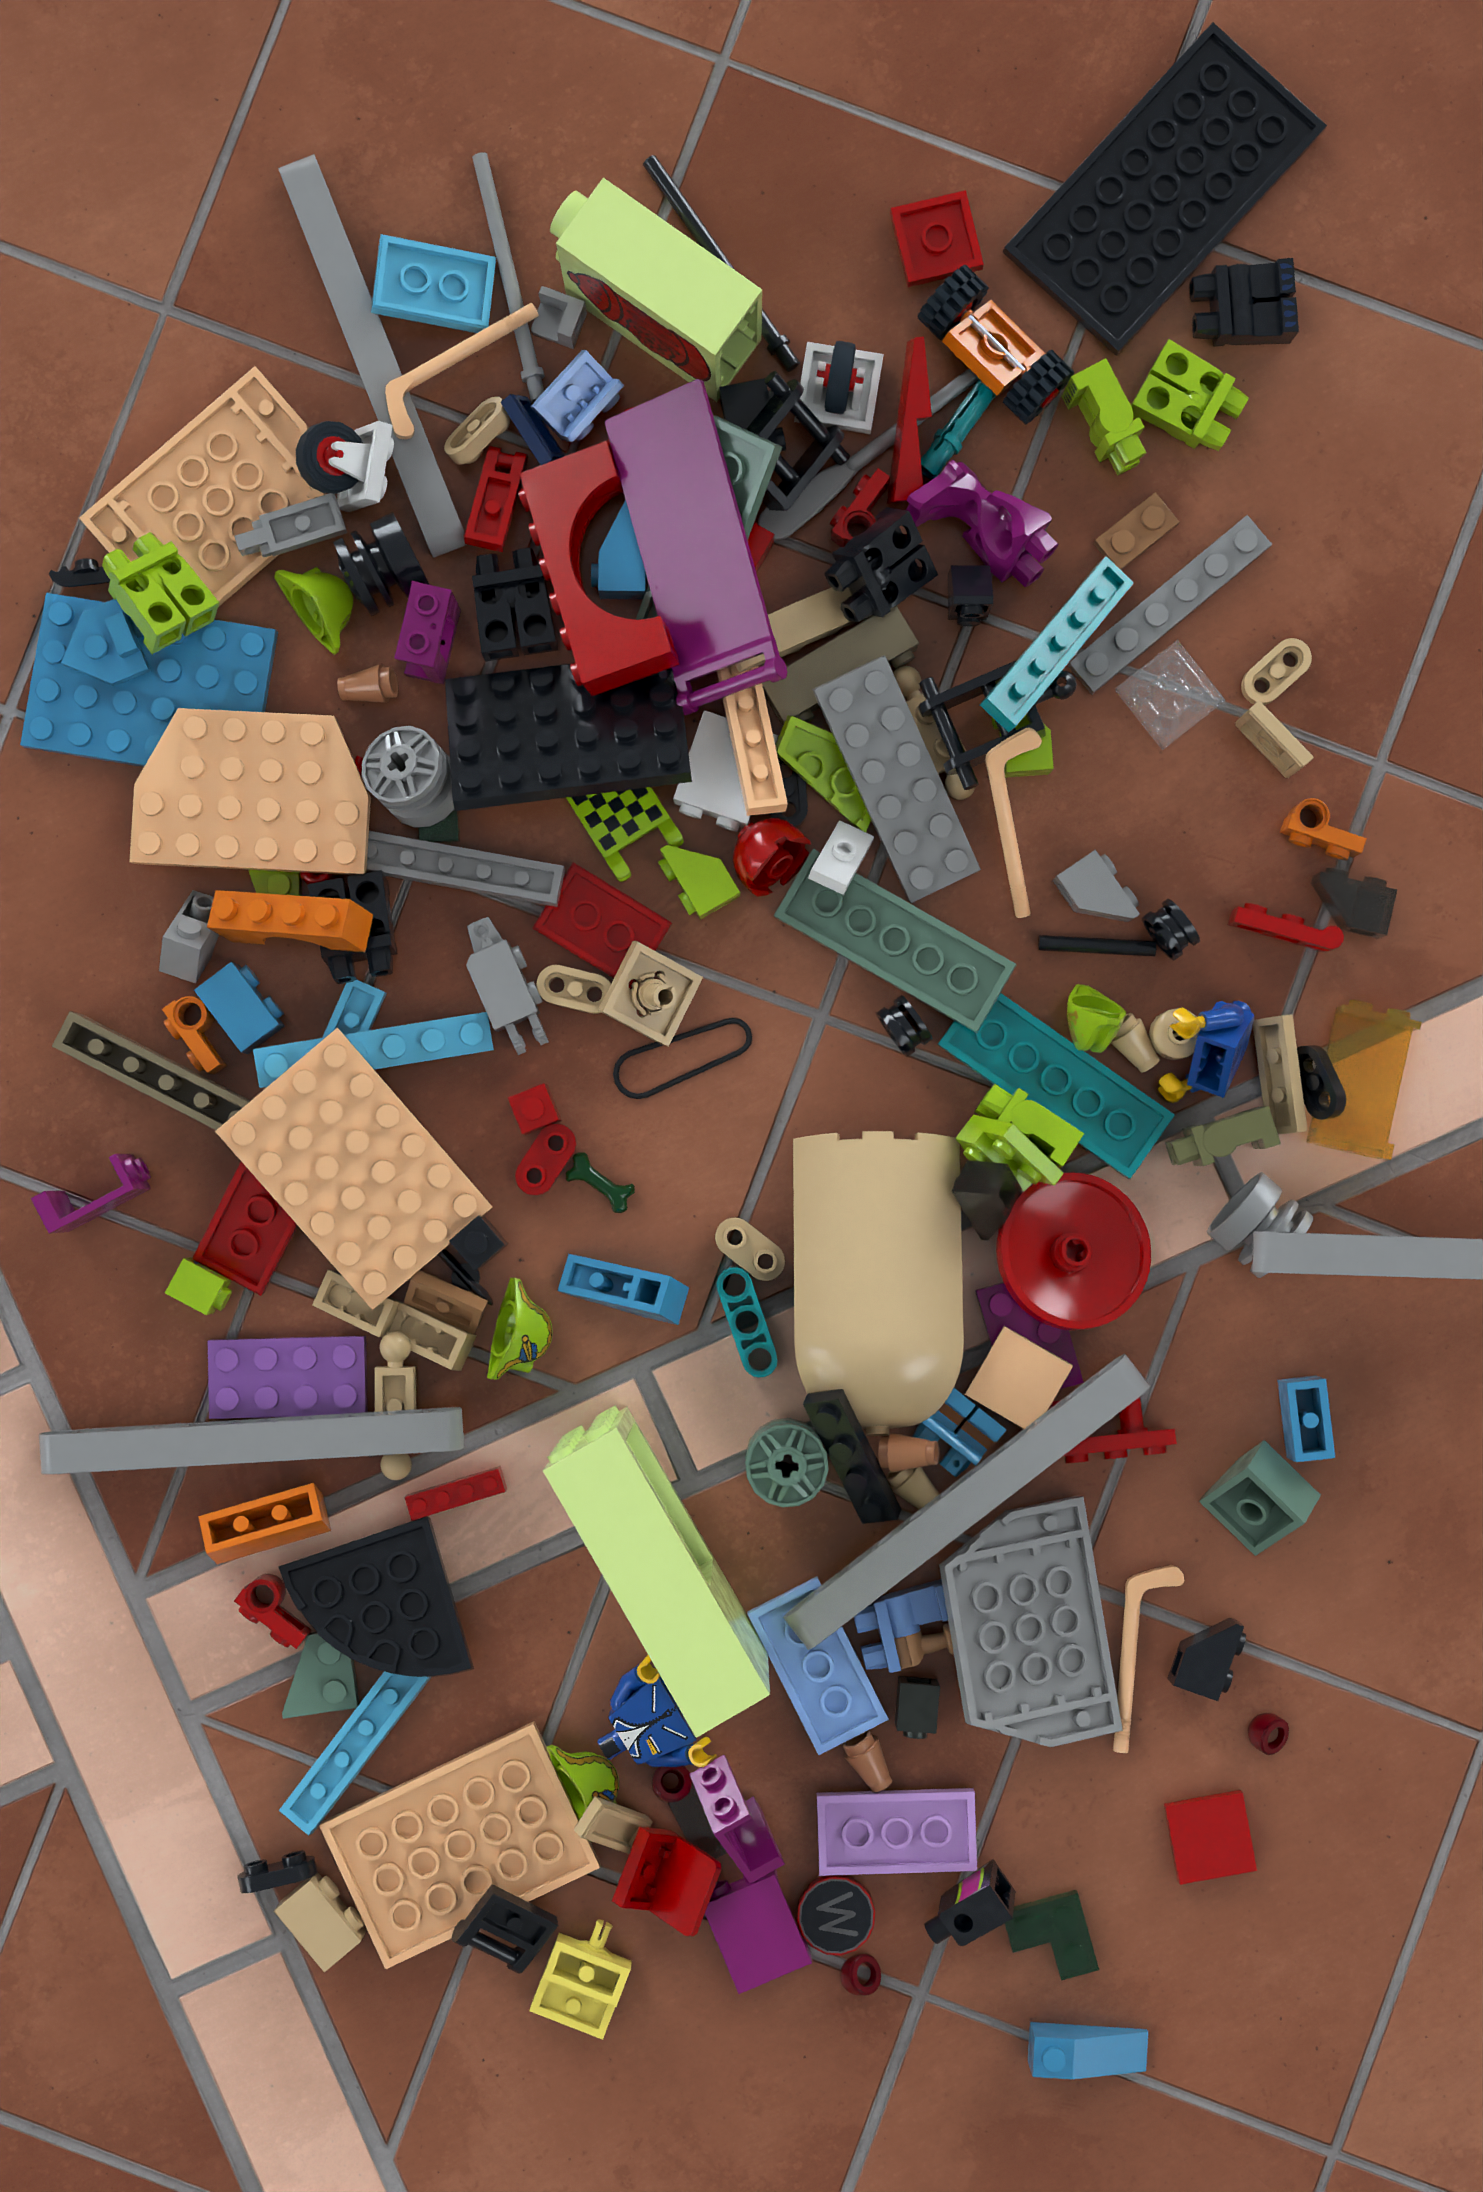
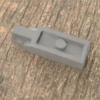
M329 493L260 515L259 520L252 522L254 530L235 535L234 537L242 556L261 551L263 557H268L346 534L347 529L336 496L333 493Z

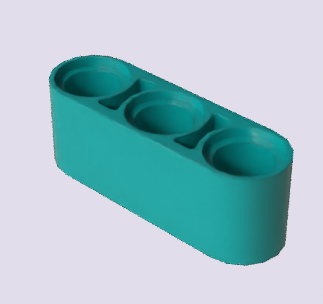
M737 1266L728 1267L718 1277L717 1291L746 1372L754 1377H766L775 1370L778 1360L752 1279L743 1268ZM729 1274H740L745 1279L746 1287L741 1294L730 1295L723 1288V1281ZM743 1311L755 1313L759 1320L756 1329L751 1332H743L738 1329L736 1325L738 1314ZM756 1348L766 1349L771 1355V1362L764 1369H756L749 1363V1354Z

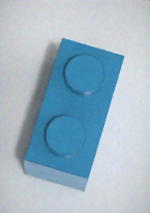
M230 962L194 989V991L239 1051L249 1054L253 1049H256L285 1027L279 1019L284 1013L271 996L264 999L256 988L260 981L247 965L241 968L239 964Z
M1314 1375L1277 1380L1286 1457L1294 1462L1335 1458L1326 1379Z

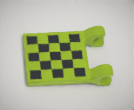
M651 787L566 797L619 882H623L631 877V871L619 851L658 827L669 846L678 848L684 843L682 834Z

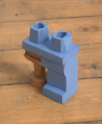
M942 1579L880 1596L853 1617L857 1633L878 1629L881 1642L861 1646L866 1670L887 1667L889 1673H893L904 1668L914 1667L921 1662L924 1655L945 1648L948 1649L950 1654H954L949 1623L943 1625L942 1633L922 1635L920 1625L940 1620L943 1622L948 1621Z

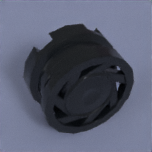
M1166 899L1162 902L1163 907L1155 913L1152 911L1142 917V922L1151 938L1156 941L1157 946L1166 956L1174 961L1183 955L1182 950L1188 946V942L1194 946L1200 942V937L1185 913L1172 900Z
M903 995L894 1000V1006L889 1009L884 1007L876 1013L889 1036L906 1057L915 1052V1047L918 1044L925 1045L933 1039L920 1016Z

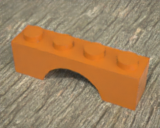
M215 890L207 928L227 940L237 943L265 945L266 938L283 937L311 942L331 950L365 952L373 914L351 899Z

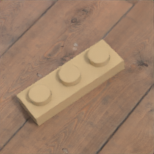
M1293 1014L1256 1019L1253 1021L1263 1106H1269L1278 1135L1308 1131Z

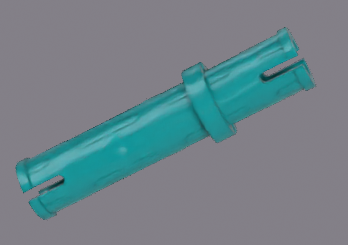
M980 379L944 428L938 429L933 435V443L921 458L922 475L932 480L937 477L953 454L957 455L963 448L961 443L995 398L996 394L984 385Z

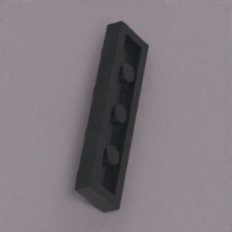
M837 1389L807 1394L803 1405L862 1524L898 1520L902 1509L844 1390Z

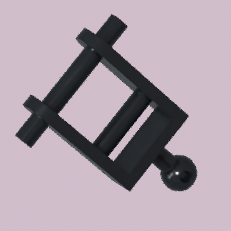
M773 371L765 378L764 382L773 391L774 395L746 430L767 439L790 411L815 439L793 467L781 454L778 457L774 471L782 481L776 486L770 479L762 502L769 510L787 511L830 457L841 466L849 459L850 454L841 445L844 438V433L837 425L826 428L800 399L804 387L798 380L793 379L786 383L776 371Z
M1016 660L941 693L933 677L922 680L919 686L925 701L920 703L918 708L922 717L933 716L951 759L943 764L946 774H958L964 790H970L979 785L972 767L984 763L986 754L993 747L1025 728L1034 729L1040 738L1045 737V726L1036 705L1053 697L1063 700L1072 696L1076 690L1077 683L1075 677L1070 672L1062 670L1027 712L1026 717L1029 725L1017 730L1013 728L1008 733L995 720L1001 737L966 752L947 709L982 694L986 698Z

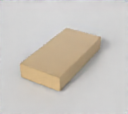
M594 1796L575 1826L574 1831L583 1839L630 1854L639 1827L650 1828L653 1821L643 1813Z

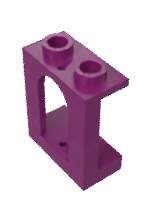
M412 581L394 657L395 660L407 662L404 672L406 676L444 685L461 613V608L452 590ZM441 641H445L444 645H440Z

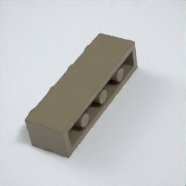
M897 605L891 608V611L884 617L873 615L787 666V677L775 683L770 680L762 683L765 698L782 727L787 715L794 716L807 723L815 717L813 711L820 708L812 689L883 655L886 656L889 665H893L895 670L908 664L915 658L913 652L917 651L919 642Z

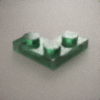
M1077 1890L1014 1906L1013 1919L1004 1923L1013 1953L1051 1943L1061 1981L1099 1970Z

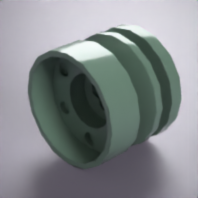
M792 1418L774 1419L759 1427L749 1440L745 1454L747 1479L754 1492L767 1503L783 1508L800 1506L813 1499L824 1486L829 1470L827 1452L817 1432L805 1422ZM789 1454L792 1457V1462L798 1463V1466L791 1467L789 1474L782 1473L781 1466L775 1464L776 1461H783L784 1455Z

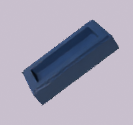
M510 394L501 401L502 406L540 465L565 456L543 420L531 409L532 403L528 397Z

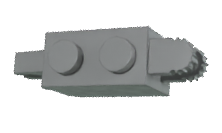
M489 917L471 923L467 928L474 954L470 955L466 966L494 1030L499 1032L506 1029L517 1054L520 1055L526 1052V1044L515 1024L529 1019L536 1041L540 1045L548 1043V1038L538 1017L540 1011L537 1004L542 1003L543 1000L535 982H526L521 969L527 967V963L519 946L511 947L507 940H503Z

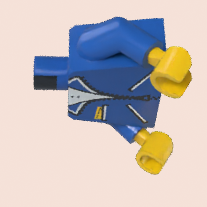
M1219 1001L1216 1002L1212 1010L1200 1012L1198 1017H1195L1183 1007L1173 1012V1017L1179 1022L1171 1024L1170 1028L1184 1039H1190L1198 1031L1199 1033L1197 1035L1190 1073L1186 1074V1079L1180 1081L1171 1072L1159 1080L1161 1087L1158 1088V1091L1167 1101L1172 1103L1179 1101L1187 1090H1190L1191 1093L1203 1090L1222 1098L1225 1097L1246 1052L1255 1015L1246 1003L1242 1001H1233L1231 1003Z
M647 1655L639 1665L621 1676L610 1699L612 1709L608 1716L615 1729L597 1740L600 1749L608 1760L628 1750L637 1765L646 1763L651 1767H681L692 1764L699 1768L707 1766L717 1758L716 1754L707 1755L703 1751V1747L711 1742L710 1738L704 1737L697 1743L691 1744L697 1738L691 1731L657 1669L651 1666V1659Z

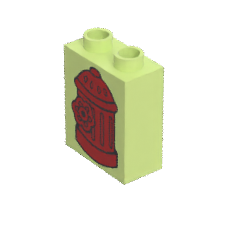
M602 178L589 198L578 191L572 192L558 209L550 226V232L559 238L556 242V260L560 262L566 295L585 301L588 312L686 381L703 380L707 395L717 402L720 398L719 387L729 385L761 341L762 289L605 178Z

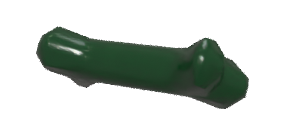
M585 1152L574 1154V1165L566 1172V1181H585L609 1199L613 1212H625L628 1208L627 1198L635 1193V1186L633 1184L625 1186L616 1185L590 1165L588 1155Z

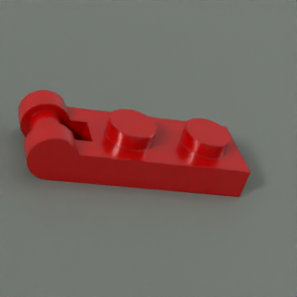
M489 446L464 535L465 544L503 552L519 494L518 490L522 482L519 473L525 472L527 468V453L516 451L515 455L502 452L500 447ZM498 468L510 470V473H502L497 470Z
M1245 903L1244 908L1237 907L1233 909L1228 922L1229 926L1320 952H1327L1338 948L1344 941L1343 931L1337 926L1331 925L1321 930L1304 925V918L1291 914H1282L1281 918L1267 915V908L1252 903Z

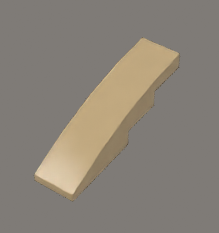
M829 588L768 614L780 657L797 652L806 644L836 634L843 627L856 623L848 621L840 608L841 603L852 595L849 588H846L843 592ZM761 654L735 665L740 673L762 665L766 660L764 654Z

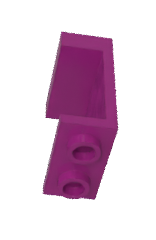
M114 1154L110 1156L109 1159L123 1186L76 1211L65 1191H43L32 1197L31 1200L48 1233L70 1232L150 1190L151 1187L147 1180L151 1178V1175L144 1161L140 1157L136 1159L134 1154Z
M725 1755L689 1774L713 1834L750 1884L785 1864L759 1803L754 1797L746 1801L744 1800Z
M776 1869L751 1884L744 1875V1878L730 1884L728 1880L717 1882L705 1912L738 1994L812 1963L810 1948L807 1941L801 1937L778 1882Z

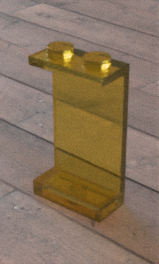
M1350 1000L1349 1005L1336 1007L1327 1047V1054L1346 1094V1106L1342 1114L1333 1119L1320 1120L1312 1116L1306 1143L1378 1160H1391L1394 1144L1388 1143L1411 1035L1412 1031L1420 1030L1422 1022L1411 1020V1013L1407 1011L1389 1008L1387 1014L1372 1011L1373 1004Z

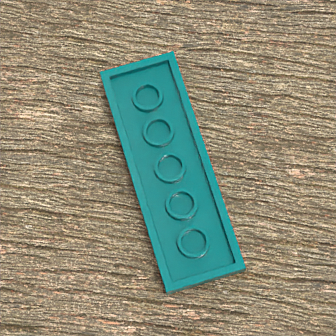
M1000 993L978 1033L953 1021L937 1044L992 1084L998 1085L1011 1095L1018 1088L1029 1094L1025 1100L1039 1103L1083 1132L1084 1135L1078 1144L1127 1179H1131L1175 1116V1114L1088 1053L1076 1049L1072 1042L1002 993Z

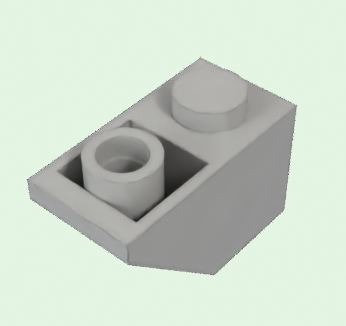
M1096 849L1052 880L1076 913L1129 922L1140 914L1136 909L1139 906V902L1129 887L1125 886L1122 888L1114 877L1117 873L1114 864L1106 854L1100 856Z
M192 890L163 935L159 964L160 972L196 984L211 959L219 934L207 928L214 897Z

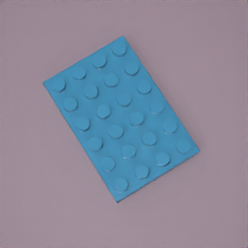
M46 593L20 743L22 747L144 767L178 708L265 712L278 637L276 629L214 620V622L186 637L182 634L180 640L151 654L143 643V634L128 615L151 671L113 686L88 674L64 666L61 663L81 613L105 602Z

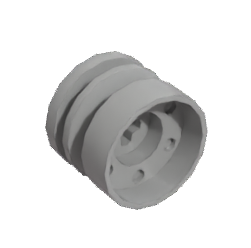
M413 726L394 727L380 734L369 745L362 760V778L365 786L401 823L415 828L429 827L444 820L454 810L450 757L424 730Z
M1261 1172L1251 1178L1221 1209L1209 1226L1207 1234L1228 1251L1243 1241L1245 1246L1241 1250L1238 1261L1242 1265H1246L1252 1261L1253 1231L1306 1233L1313 1222V1216L1306 1210H1302L1294 1216L1299 1205L1295 1200H1290L1277 1209L1275 1205L1281 1196L1282 1189ZM1252 1265L1250 1267V1272L1254 1274L1257 1278H1261L1264 1275L1268 1274L1263 1272H1252Z

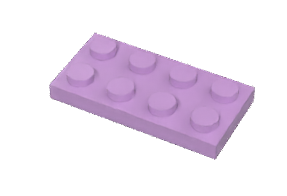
M974 1788L888 1790L875 1793L872 1791L817 1793L819 1876L977 1871Z

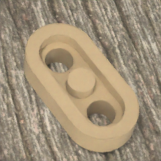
M496 396L482 402L448 437L444 445V451L455 464L462 465L475 462L481 456L483 449L496 436L502 434L508 428L511 418L501 404L502 398Z
M1295 638L1285 639L1244 675L1241 683V690L1246 700L1252 704L1259 700L1263 705H1267L1303 675L1310 667L1312 661L1311 651L1307 644ZM1289 654L1294 657L1295 665L1293 667L1284 664V655ZM1256 680L1265 682L1267 686L1266 692L1261 693L1255 689L1254 683Z
M562 965L546 967L537 978V990L546 1002L591 1014L601 1013L598 1009L611 985L609 980L602 975ZM556 978L564 981V988L558 993L550 989L551 981ZM594 987L602 991L601 999L596 1002L588 999V991Z
M732 1217L724 1220L718 1226L715 1234L718 1248L745 1271L762 1281L773 1280L781 1274L785 1265V1257L782 1250L744 1219ZM734 1229L739 1230L743 1237L742 1241L737 1245H733L727 1240L728 1232ZM762 1254H769L773 1258V1264L768 1269H763L758 1265V1258Z

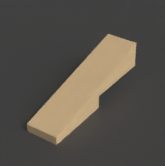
M327 1270L312 1306L377 1337L383 1338L390 1332H401L410 1340L411 1351L450 1370H462L477 1335L468 1333L412 1308L390 1296L372 1310L345 1278L332 1270Z

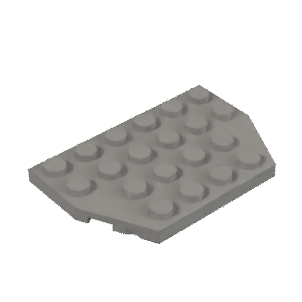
M1073 1496L1005 1510L939 1565L965 1723L1047 1747H1055L1123 1731L1084 1497Z

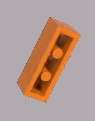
M314 1483L198 1516L206 1554L217 1565L331 1531L324 1496Z

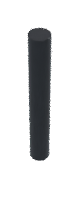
M1039 935L1038 950L1155 957L1156 941Z

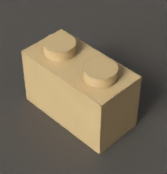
M317 1873L315 1876L304 1880L279 1902L274 1912L325 1973L362 1941L366 1929L363 1927L365 1924L360 1913L352 1906L347 1908L338 1897L340 1892L335 1883L329 1877L324 1876L322 1878Z

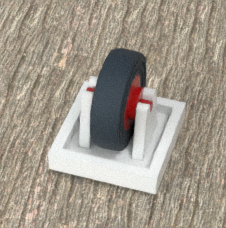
M836 341L834 346L807 342L800 382L804 387V391L800 399L825 427L837 425L841 430L871 434L884 354L856 350L855 344L844 341ZM795 417L794 422L800 423Z
M324 421L311 426L300 437L296 447V465L301 477L310 487L322 493L337 494L340 510L352 512L379 503L387 489V477L384 474L386 462L390 459L394 448V440L391 438L393 425L376 421L353 430L341 422Z

